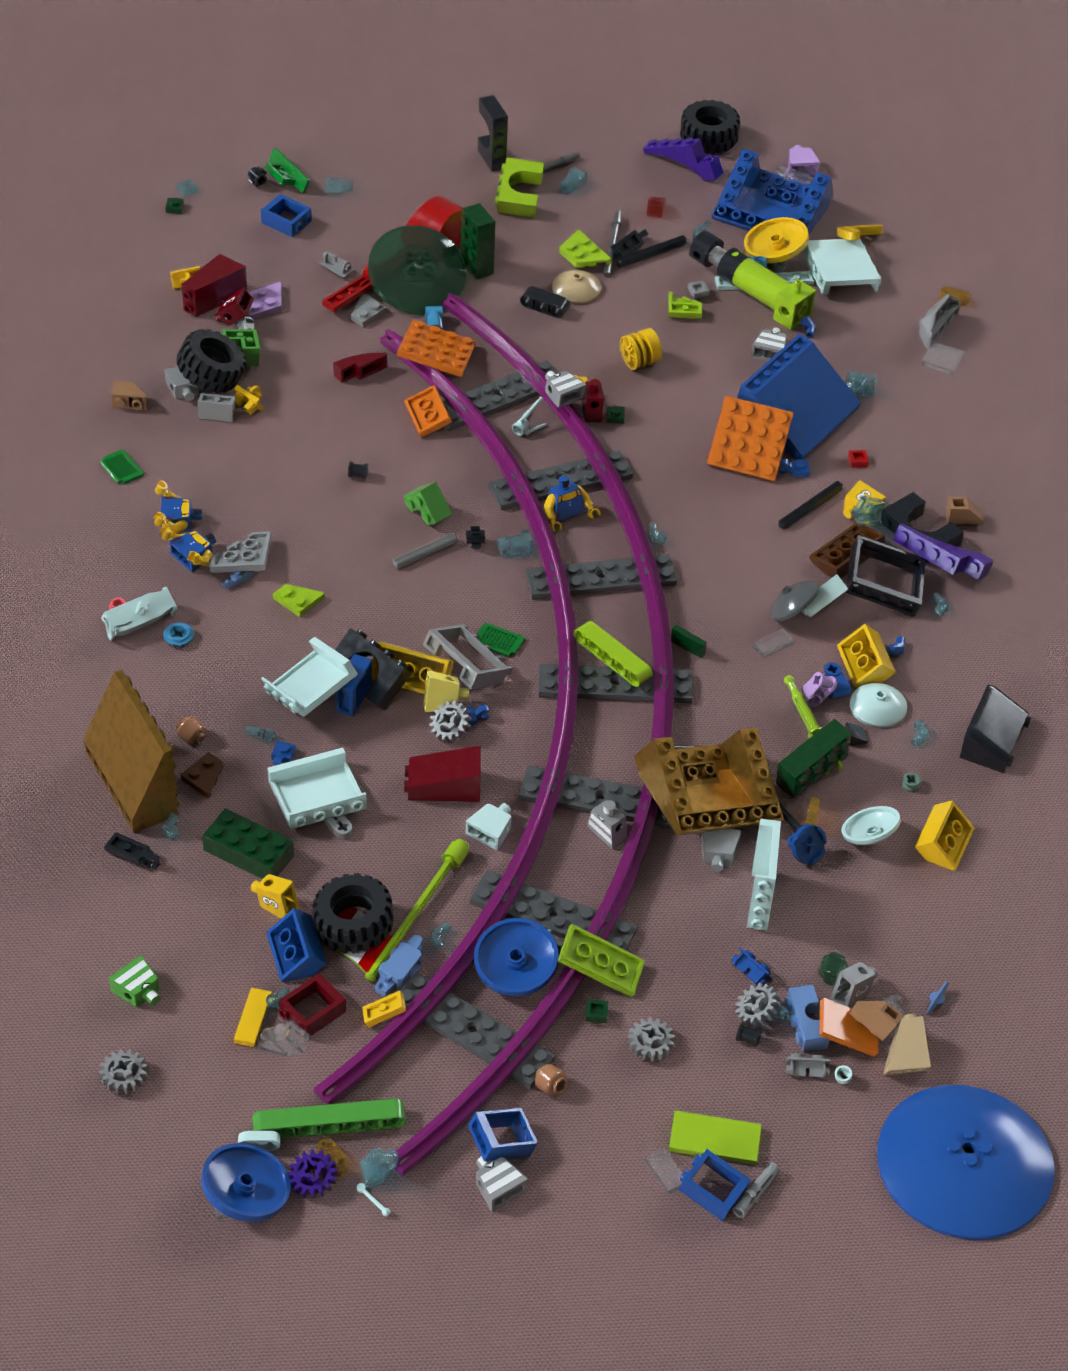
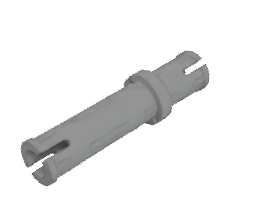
M773 1162L768 1163L752 1186L742 1193V1198L733 1207V1212L736 1216L744 1218L751 1207L758 1204L759 1197L781 1171L777 1164Z

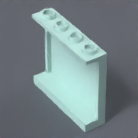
M861 239L809 240L802 252L822 295L829 294L831 286L871 284L874 291H878V287L881 284V276L878 274L876 266L871 261V257L868 255Z
M316 637L309 641L314 651L273 683L264 677L261 678L265 684L263 689L268 695L272 694L276 701H281L286 708L289 707L294 714L298 713L302 717H305L358 675L349 659Z
M343 748L267 768L269 784L290 829L326 820L325 818H334L367 809L366 793H361L346 762V753Z
M760 819L751 875L755 876L747 928L767 930L776 882L781 821Z

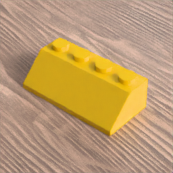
M378 642L383 652L385 649L395 655L393 658L395 661L400 659L408 665L407 670L412 674L402 688L424 694L427 671L451 675L454 664L453 660L386 642ZM373 656L372 680L375 681L379 672V664L376 657Z

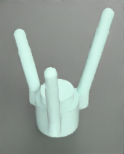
M540 397L512 425V430L516 435L522 436L524 434L528 436L530 433L547 426L544 423L529 429L530 423L526 419L542 401L543 397Z

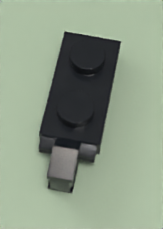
M646 229L639 233L634 230L613 244L611 248L617 258L631 253L644 244L642 238L647 236L648 232Z
M117 832L104 846L106 852L143 867L146 865L153 869H157L160 865V857L150 850V846Z

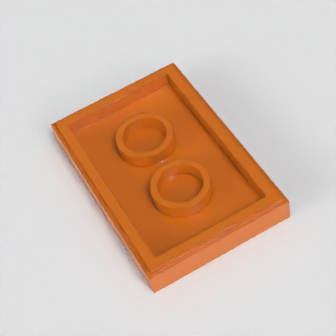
M435 385L404 400L421 438L452 423Z
M823 998L820 1001L819 1036L875 1057L878 1054V1037L874 1036L862 1023L857 1022L849 1014L852 1008Z

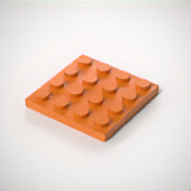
M412 320L396 355L462 378L477 341L469 337L459 336L452 331L442 330L437 326L424 324V322L419 320Z
M725 395L707 464L776 481L794 413Z

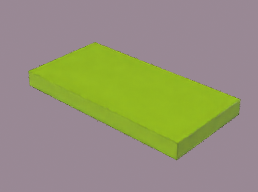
M571 924L568 928L558 958V962L631 998L635 995L645 963L644 959L574 924Z
M675 1110L669 1152L697 1156L698 1153L702 1155L708 1149L722 1160L756 1165L762 1124Z

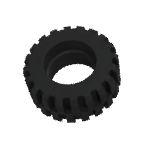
M707 99L700 102L696 101L688 105L683 111L680 137L682 140L688 138L700 139L705 153L719 154L723 151L726 152L736 145L738 141L740 116L734 107L731 108V105L724 104L722 101L718 102L712 99L711 101H707Z
M199 329L188 334L176 359L180 373H183V377L188 379L192 385L195 384L199 389H205L210 393H225L235 388L246 367V358L240 346L238 347L237 343L234 340H230L228 336H224L218 331L213 332L210 329Z
M348 873L343 874V877L340 878L335 877L331 879L330 883L327 882L322 886V890L320 889L317 892L316 898L313 900V916L318 936L321 937V941L324 944H329V947L334 950L339 949L343 953L352 951V954L358 953L361 950H364V952L369 951L370 947L380 945V941H384L393 928L394 913L389 890L378 879L375 878L373 880L372 876L366 874L361 876L360 873L349 875ZM350 907H363L370 910L366 915L358 919L348 920L337 916L341 911Z

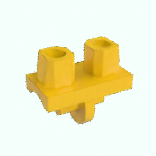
M200 266L171 271L173 289L181 288V284L200 270Z
M239 385L234 388L236 391L234 395L236 397V406L240 407L246 402L243 408L250 415L256 410L262 412L265 409L260 405L262 394H260L261 388L259 386L248 387L247 390Z

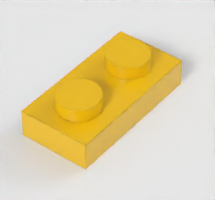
M397 991L362 1007L364 1023L368 1028L406 1012L404 995L401 991Z

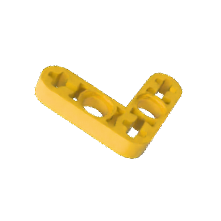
M878 224L837 227V236L846 240H858L860 235L883 234V225Z

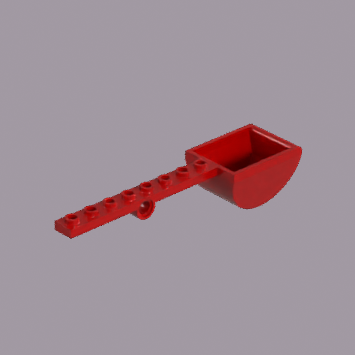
M440 195L426 201L412 215L402 232L401 242L408 245V247L378 266L372 262L368 263L364 267L362 276L323 299L322 306L335 313L411 265L421 255L439 262L461 248L460 230L462 229L461 216L463 207Z

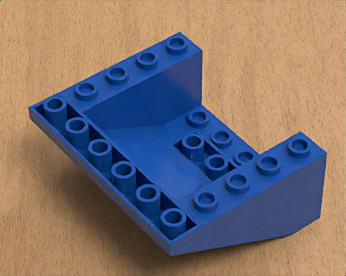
M743 148L711 215L712 219L750 231L753 227L766 220L781 217L794 218L806 225L810 235L828 209L834 196L832 177L816 172L811 185L760 169L758 153Z
M800 333L740 386L737 395L738 399L793 412L794 415L784 450L797 459L802 460L849 418L861 404L816 345Z

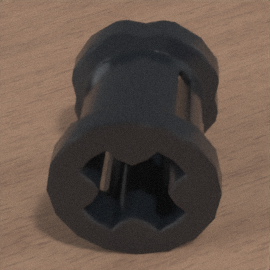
M350 461L348 477L358 476L367 479L368 464H354Z
M741 1022L736 1034V1041L742 1040L751 1043L753 1047H757L762 1029L758 1028L756 1030L745 1026V1023Z

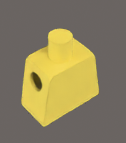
M427 671L423 700L425 712H434V709L439 710V704L446 706V701L452 704L453 701L458 702V699L468 700L469 688H459L460 684L457 677Z

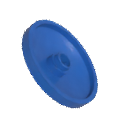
M510 918L499 921L484 931L475 946L474 962L479 978L488 988L502 995L525 996L535 993L550 982L558 967V947L553 935L544 926L529 919Z
M233 1143L219 1147L208 1156L201 1172V1186L208 1201L221 1213L240 1221L259 1222L274 1217L284 1208L291 1191L290 1178L284 1165L270 1152L251 1144Z

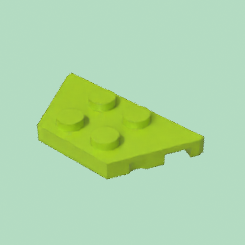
M577 230L559 247V253L576 268L597 266V262H606L607 265L612 264V258L580 230Z

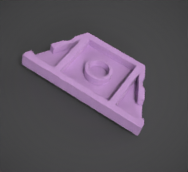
M281 282L249 292L254 301L247 317L255 320L282 310Z

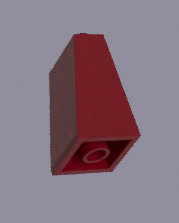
M218 254L181 284L183 311L198 317L221 306L223 300L240 288L244 287L247 290L246 266L222 254Z
M481 746L409 757V765H405V777L409 778L404 781V792H408V800L480 802Z

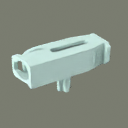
M164 587L159 592L148 593L105 611L101 619L105 623L107 635L111 641L115 636H123L153 624L169 612L170 614H175L177 605L168 588Z

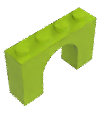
M506 158V163H502L501 173L503 174H500L499 184L501 185H498L497 195L499 196L495 198V206H498L497 213L535 218L538 195L520 193L513 190L511 186L517 183L541 185L544 162Z

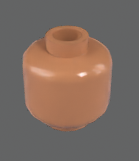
M194 716L183 717L176 726L178 729L177 735L189 745L201 743L206 736L204 734L205 725Z
M546 1064L537 1070L535 1085L538 1089L549 1096H556L565 1091L567 1075L564 1071L552 1064Z

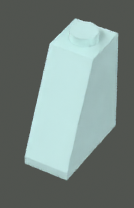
M835 575L819 587L816 598L802 610L804 615L813 616L848 590L838 575Z

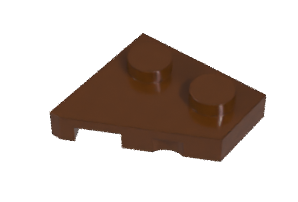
M208 752L182 772L181 779L209 799L211 797V790L216 785L218 775L223 769V762Z

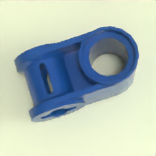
M833 662L827 663L824 667V676H833L837 679L836 689L830 693L829 699L849 696L851 692L850 684L845 678L841 667Z

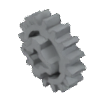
M446 701V706L439 704L440 709L433 710L436 715L430 716L433 720L429 724L433 728L431 732L440 741L443 740L445 743L449 740L454 743L456 737L461 740V734H467L465 729L471 727L468 721L472 720L468 715L470 713L469 710L462 703L459 704L456 701H453L452 704Z
M758 983L756 988L751 985L749 991L743 990L745 995L738 996L740 1002L735 1003V1006L738 1008L735 1010V1013L741 1022L745 1023L748 1027L753 1024L756 1028L759 1023L764 1026L767 1019L772 1021L771 1015L778 1013L775 1008L781 1006L778 1002L780 997L775 989L767 983L764 986Z
M651 1017L648 1018L647 1022L644 1019H640V1024L634 1022L633 1028L629 1029L628 1036L630 1051L635 1050L636 1057L640 1054L643 1055L642 1060H645L647 1057H650L651 1062H654L655 1057L662 1060L663 1054L668 1056L670 1050H673L675 1035H672L673 1029L667 1028V1022L660 1024L659 1018L655 1022L652 1021Z
M120 1049L119 1054L111 1052V1058L104 1057L105 1063L100 1064L101 1071L99 1073L103 1086H108V1091L115 1088L116 1094H119L121 1090L128 1094V1089H132L135 1092L136 1085L143 1086V1080L147 1079L148 1069L147 1064H145V1058H140L139 1052L133 1055L131 1049L127 1053H123V1050Z

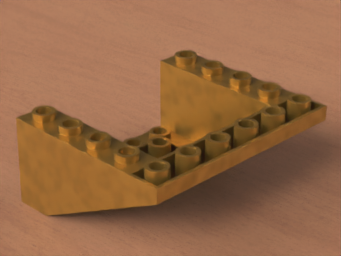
M121 669L115 671L84 737V746L87 756L131 830L135 833L178 816L177 807H179V802L176 797L178 789L175 785L177 777L174 772L176 765L172 757L174 755L172 744L166 742L165 734L162 729H158L155 717L150 716L147 704L145 702L142 703L138 690L132 687L130 677L125 676Z
M757 727L740 729L722 744L675 749L672 737L654 738L634 755L641 779L677 836L756 826L760 824V819L784 820Z

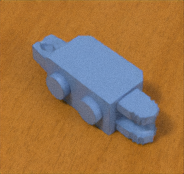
M413 935L407 943L402 941L397 948L395 947L391 951L390 958L381 964L378 971L380 978L375 986L377 994L386 997L393 990L399 991L420 970L421 953L423 951V938L420 935Z

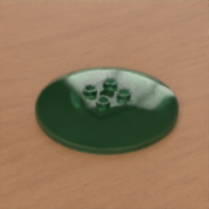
M402 226L386 232L375 242L368 259L369 279L377 294L392 307L410 314L425 315V306H442L443 308V301L448 299V294L452 293L460 297L466 283L465 261L456 245L442 233L423 226ZM419 263L423 268H416L414 264Z

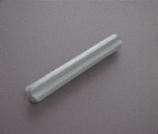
M451 533L393 559V565L396 569H399L457 543V536Z

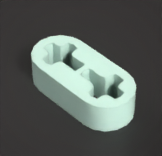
M244 1131L238 1136V1143L255 1145L266 1151H275L280 1148L281 1136L275 1131Z

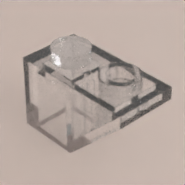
M291 1020L264 1029L260 1035L261 1039L257 1047L265 1051L291 1057L303 1052L310 1035Z

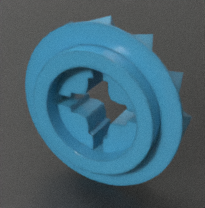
M173 623L167 626L163 632L165 642L170 643L172 647L178 645L180 648L182 644L187 646L188 642L193 641L194 631L191 626L185 623Z

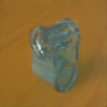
M852 370L847 373L844 382L853 393L870 397L876 394L875 384L878 378L874 374Z
M373 1148L359 1163V1168L367 1187L380 1185L397 1166L398 1154L395 1150L381 1151L379 1148Z

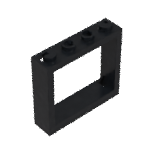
M858 535L851 546L846 586L848 590H846V593L915 616L922 605L926 559ZM859 554L913 572L911 596L858 578Z

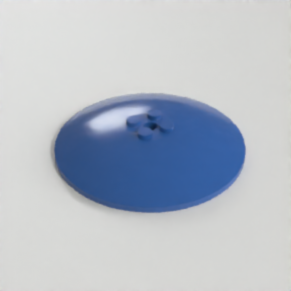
M944 1085L919 1091L906 1098L893 1109L882 1127L878 1140V1168L890 1196L915 1221L946 1236L967 1240H986L1014 1233L1025 1227L1041 1212L1053 1186V1156L1046 1137L1039 1126L1015 1103L985 1089L965 1085ZM969 1147L973 1149L974 1153L968 1154L963 1148Z

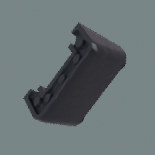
M988 684L967 728L959 758L1004 773L1007 766L1011 767L1014 759V756L1011 755L1021 730L1024 727L1028 728L1031 717L1029 712L997 687Z

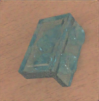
M862 496L851 514L856 518L855 521L861 525L868 524L871 527H882L883 523L878 519V516L882 514V510L887 503L882 499Z

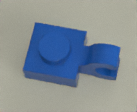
M781 459L779 473H791L794 477H809V460L791 459V462H789L787 459Z
M480 705L475 710L473 706L465 707L469 710L470 713L468 715L472 718V720L468 721L471 726L477 725V720L489 719L487 705Z
M277 741L271 754L274 766L291 762L296 752V745Z

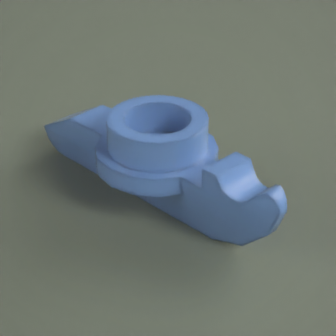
M240 571L230 575V580H225V583L221 585L226 589H231L254 574L253 572H243L242 574Z
M947 981L944 982L938 992L930 994V1005L927 1009V1014H930L934 1011L935 1007H940L944 1003V993L949 985Z

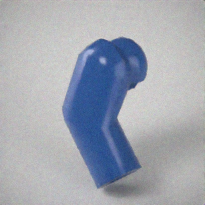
M896 637V643L885 648L889 656H897L904 653L905 637Z

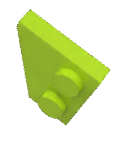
M669 291L668 317L702 319V303L690 300L685 296L682 299L674 296V292Z
M285 584L273 593V599L301 617L325 599V593Z

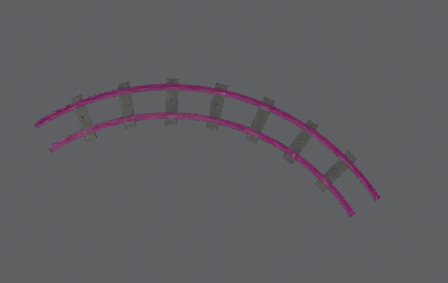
M452 293L448 294V299L443 301V308L481 336L518 372L463 393L441 370L400 356L397 357L410 366L429 385H435L439 394L445 399L443 403L452 423L444 427L451 431L467 424L490 454L504 476L503 479L488 482V488L500 510L521 507L543 563V567L526 568L525 574L532 600L551 598L557 633L558 665L540 664L539 697L558 699L554 732L546 769L527 766L519 793V800L535 803L524 834L504 875L486 870L470 898V904L483 909L481 914L431 980L416 972L399 990L404 995L406 1012L397 1015L356 1055L314 1087V1093L327 1105L334 1103L380 1065L421 1024L427 1025L489 1063L483 1072L439 1115L387 1157V1162L402 1177L458 1130L509 1077L529 1089L534 1086L537 1070L555 1061L554 1054L537 1044L560 1016L587 976L566 966L520 1030L516 1032L451 993L452 989L474 963L475 946L484 931L493 924L502 921L504 917L524 918L535 921L546 929H552V934L565 939L569 926L574 924L626 951L637 932L638 925L619 919V916L637 878L654 826L672 830L673 828L645 783L643 787L566 773L574 733L577 698L654 701L651 741L654 738L671 737L673 703H692V670L673 669L670 628L662 590L663 586L676 585L677 578L669 554L653 556L639 515L622 482L633 478L631 468L620 450L611 453L605 452L594 433L572 404L557 408L546 394L547 380L545 375L549 371H553L555 374L559 373L548 360L536 364L500 329ZM387 329L385 330V336L380 338V343L396 355L403 338L394 331ZM541 395L563 422L587 458L524 473L511 451L485 416ZM561 476H568L569 481L580 485L584 490L603 486L622 525L633 558L563 565L556 540L539 500L547 499L549 489L559 485L558 479ZM642 589L648 615L653 654V668H651L653 676L635 687L610 667L578 665L577 640L574 637L576 627L571 595ZM605 800H611L615 802L616 808L625 815L626 820L634 821L617 870L598 910L524 883L543 844L556 807L591 813L593 808ZM551 914H556L557 916H556V917H551L550 915H551ZM475 1029L476 1032H469V1030ZM333 1087L335 1090L327 1095L326 1092ZM406 1157L408 1158V1159H406L403 1163L400 1164V1162H401L404 1158H406Z

